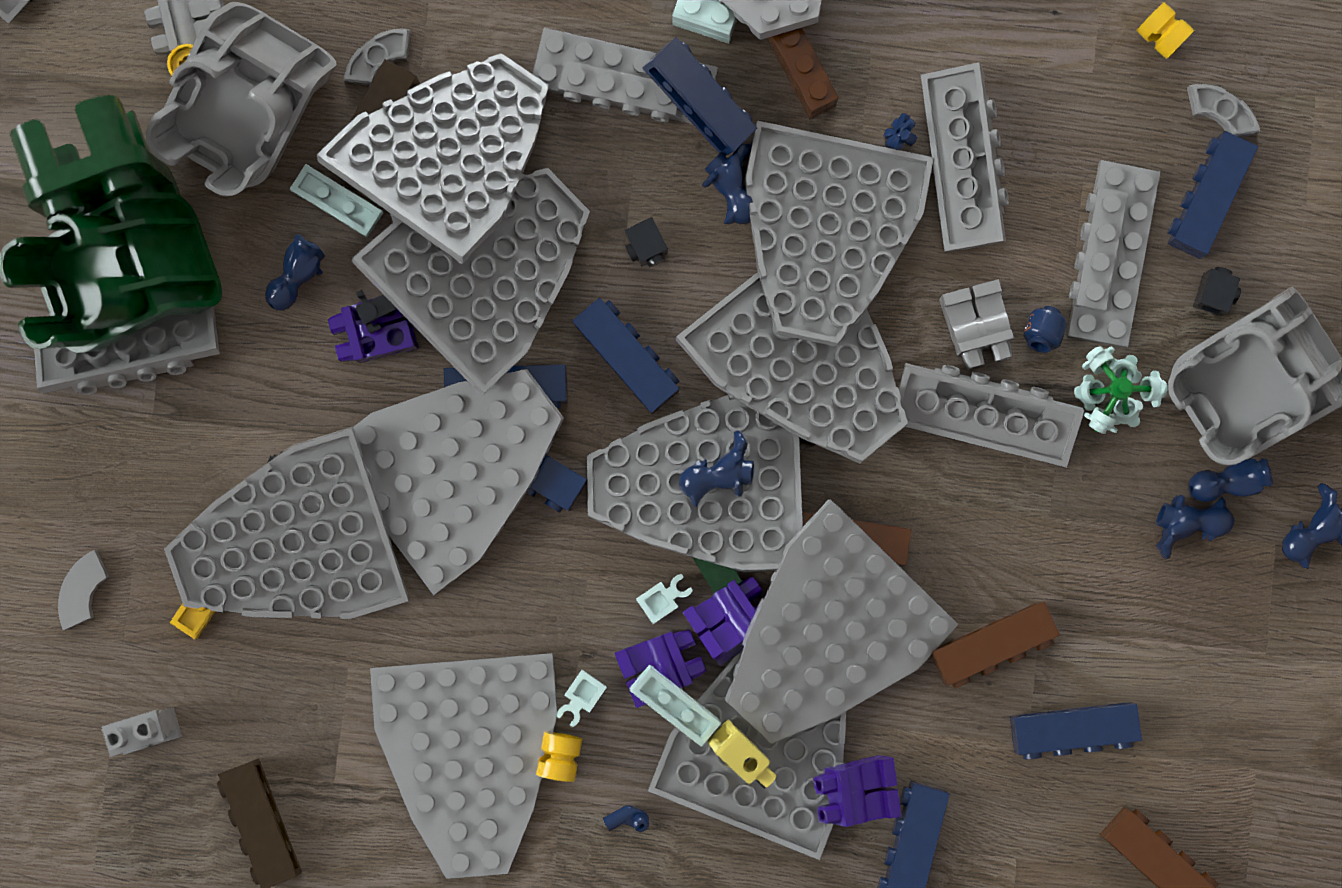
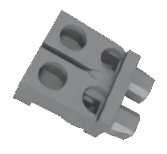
M158 0V6L144 10L150 29L164 26L166 34L151 37L152 47L156 55H169L178 45H194L208 16L225 6L224 1Z
M999 279L972 286L970 290L968 287L946 293L939 299L957 357L962 356L968 370L985 365L981 352L984 349L991 348L995 362L1004 361L1012 357L1010 341L1014 336L1010 329L1009 319L1003 304Z
M174 707L162 711L154 710L102 726L110 757L121 753L123 755L182 737Z

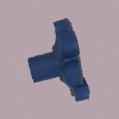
M902 113L899 119L896 118L891 123L892 129L887 128L883 137L887 139V148L900 150L904 142L909 146L915 144L917 136L910 131L915 127L916 122L910 119L911 116Z

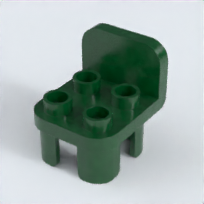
M97 96L81 101L75 106V113L91 154L84 158H80L78 150L73 144H65L53 148L45 125L37 119L20 124L10 131L9 135L26 179L22 190L28 207L47 218V220L56 215H86L117 196L128 192L175 193L181 196L171 170L150 153L136 113L133 110L126 113L121 100L117 96Z
M128 192L117 196L86 215H56L48 219L46 224L49 230L58 231L48 237L16 238L7 243L0 253V275L5 286L8 288L41 287L50 316L26 317L18 323L24 341L35 349L67 348L76 353L100 351L166 315L202 313L217 305L222 297L221 282L198 217L191 205L183 197L175 193Z

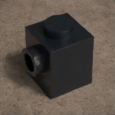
M652 217L625 230V235L630 243L625 247L633 262L638 260L641 267L648 264L650 268L665 260L664 256L668 254V248Z
M1215 267L1203 273L1193 307L1218 316L1229 313L1231 306L1237 303L1241 294V288L1238 287L1240 278L1233 276L1231 270L1223 267Z

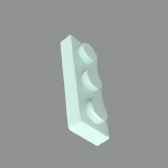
M305 164L290 188L295 194L367 238L383 214V211L307 164Z
M650 664L630 687V691L701 747L721 724L720 719Z

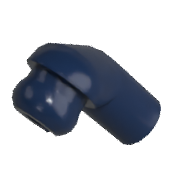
M630 805L623 806L603 817L609 831L622 824L631 826L638 832H643L649 827V816L647 813Z

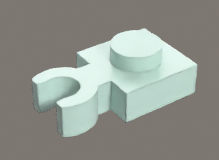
M682 574L675 576L671 581L670 587L667 589L660 582L636 598L653 624L678 607L673 599L676 597H687L693 591L691 587L684 592L676 588L677 582L683 578Z
M581 670L564 695L571 702L563 705L558 710L557 717L560 718L565 711H571L574 714V720L570 726H576L581 717L580 710L583 708L590 713L607 686L584 670Z

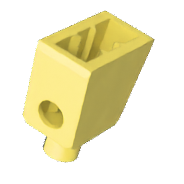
M729 719L707 740L713 751L746 783L750 784L755 780L765 789L775 780L776 774L767 767L770 764V760Z

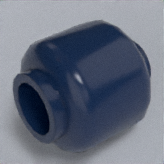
M1045 306L1035 309L1029 315L1023 336L1031 349L1040 353H1049L1051 350L1060 347L1067 329V321L1061 315L1060 310L1055 307Z

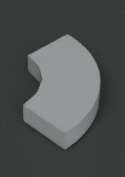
M393 29L379 33L361 48H358L347 65L344 83L370 86L384 59L392 63L407 61L411 36L410 29Z
M1194 84L1187 87L1193 116L1210 118L1216 121L1225 131L1238 137L1255 135L1261 132L1257 119L1243 100L1240 101L1237 97L1227 92L1226 89L1208 84Z
M93 550L80 558L69 570L62 583L58 599V613L63 630H68L94 618L92 611L93 595L99 585L109 578L98 550Z

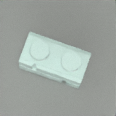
M677 0L672 16V24L729 44L737 18L726 4H720L717 0Z

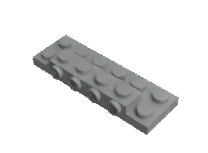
M543 28L533 75L548 85V92L564 95L563 98L571 102L580 103L581 99L592 101L594 106L602 109H610V106L622 108V112L629 115L649 114L653 120L668 122L671 119L692 124L643 70L642 67L656 53ZM703 64L708 67L713 79L716 80L718 67Z
M978 62L922 74L921 81L931 155L933 157V170L944 251L948 253L1006 242L1002 214H1005L1004 206H1009L1007 189L1001 188L1000 177L1005 176V168L1002 158L997 159L996 147L1001 146V139L998 129H993L992 118L997 117V110L994 99L989 100V96L985 91L982 64Z
M1104 160L1099 162L1093 194L1089 193L1085 210L1090 212L1088 223H1083L1080 233V240L1084 241L1082 252H1078L1075 260V269L1079 271L1077 282H1072L1069 292V299H1073L1066 337L1120 348L1128 347L1160 171Z
M214 306L199 314L166 315L96 352L76 353L67 348H34L37 389L43 394L72 387L75 392L91 395L97 391L98 387L108 385L111 388H122L126 386L129 380L139 379L140 381L148 382L156 379V374L165 372L171 375L183 374L187 367L194 366V359L220 354Z
M905 363L899 384L900 403L905 411L908 422L905 427L1067 468L1084 414L1082 407L1054 401L1053 397L1048 396L1049 392L1039 387H1031L1030 391L1019 389V384L1011 380L1003 379L1001 384L989 381L990 377L983 373L972 372L971 376L959 374L960 369L951 365H942V369L934 368V370Z

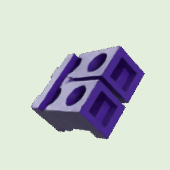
M362 302L341 308L342 313L328 318L330 331L333 335L344 332L348 334L349 342L335 346L340 362L356 361L361 364L369 360L419 349L412 323L406 317L403 318L398 309L372 321L373 324L379 322L382 328L373 334L369 333L356 310V306Z
M753 577L742 581L740 584L733 580L727 584V587L720 589L711 598L697 607L691 606L682 612L719 666L730 660L744 648L742 644L745 634L758 606L754 608L750 601L763 593Z
M691 630L679 631L677 633L670 631L614 653L624 679L644 671L650 664L676 686L682 688L692 684L693 679L707 671L701 656L685 661L682 650L696 645ZM638 677L630 679L626 682L629 691L630 687L637 680ZM630 691L636 708L646 704Z
M875 755L835 767L824 768L825 773L813 778L816 793L820 795L828 794L829 804L818 806L817 809L818 819L822 823L848 827L871 820L901 817L898 789L890 788L897 785L893 757Z

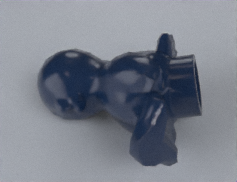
M742 143L729 158H726L720 152L704 169L710 176L703 182L702 186L706 188L713 184L726 199L727 213L723 224L751 223L749 204L753 203V200L743 188L744 175L742 168L744 158L751 153V144Z
M299 234L294 236V241L287 248L284 256L282 276L271 280L266 287L265 298L271 308L277 311L289 309L296 302L298 288L315 275L319 276L323 273L320 269V262L325 255L320 247L311 241H306Z
M737 430L734 432V446L732 450L721 457L711 468L707 467L706 459L702 463L697 460L695 464L681 473L679 478L680 490L690 498L691 504L697 507L703 496L712 489L734 488L737 497H741L743 495V484H752L754 461L745 460L744 458L748 442L741 431Z
M1248 458L1240 463L1229 465L1220 473L1211 470L1197 472L1190 478L1188 490L1195 500L1211 502L1225 493L1239 497L1253 496L1261 493L1264 486L1270 487L1273 485V479L1267 459L1262 458L1257 462V459Z
M1325 483L1318 485L1322 498L1321 506L1314 514L1308 528H1304L1302 521H1300L1298 526H1292L1290 532L1282 541L1284 555L1288 559L1298 562L1306 569H1309L1312 554L1320 544L1336 540L1342 545V508L1336 502L1337 491Z
M1181 494L1173 497L1171 504L1164 503L1156 519V525L1164 528L1162 538L1156 545L1161 556L1164 559H1170L1173 545L1178 540L1190 537L1197 531L1203 532L1202 540L1208 538L1209 541L1228 534L1234 526L1235 519L1226 507V501L1223 497L1205 509H1196L1189 505H1184L1185 497Z

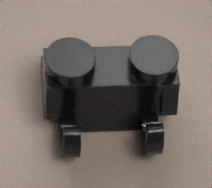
M362 289L357 291V296L362 303L356 306V310L369 333L373 334L382 328L379 322L373 324L372 321L397 308L384 294L368 301Z

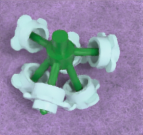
M1099 346L1087 354L1086 358L1088 361L1082 365V368L1084 370L1091 368L1094 374L1105 372L1112 382L1109 387H1104L1103 383L1099 380H1094L1092 375H1085L1081 385L1077 386L1074 390L1075 397L1084 403V408L1087 411L1094 410L1092 414L1085 412L1084 416L1091 420L1089 426L1095 432L1105 434L1107 430L1117 433L1118 429L1114 425H1119L1120 423L1136 427L1140 424L1139 412L1143 410V404L1141 401L1134 400L1129 396L1132 392H1140L1141 398L1144 401H1151L1153 407H1159L1161 399L1167 394V383L1160 378L1159 371H1152L1150 377H1144L1140 385H1132V383H1138L1142 378V374L1136 366L1137 358L1134 355H1127L1126 358L1117 360L1111 355L1115 351L1113 347L1103 349ZM1107 393L1111 395L1112 398L1105 410L1095 407V404H1099L1104 400Z

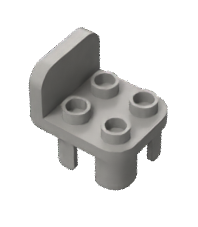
M230 2L208 16L186 62L178 66L172 74L169 84L174 87L164 108L154 114L147 127V145L154 156L168 165L174 166L186 157L192 159L213 172L205 182V186L208 189L224 196L236 195L246 187L260 184L273 173L314 92L328 82L336 67V61L326 50L262 11L244 3Z
M1290 287L1272 298L1265 305L1181 355L1172 368L1168 382V391L1176 407L1179 410H1186L1202 435L1199 441L1206 454L1217 463L1233 465L1251 458L1341 407L1342 357L1304 298L1294 287Z

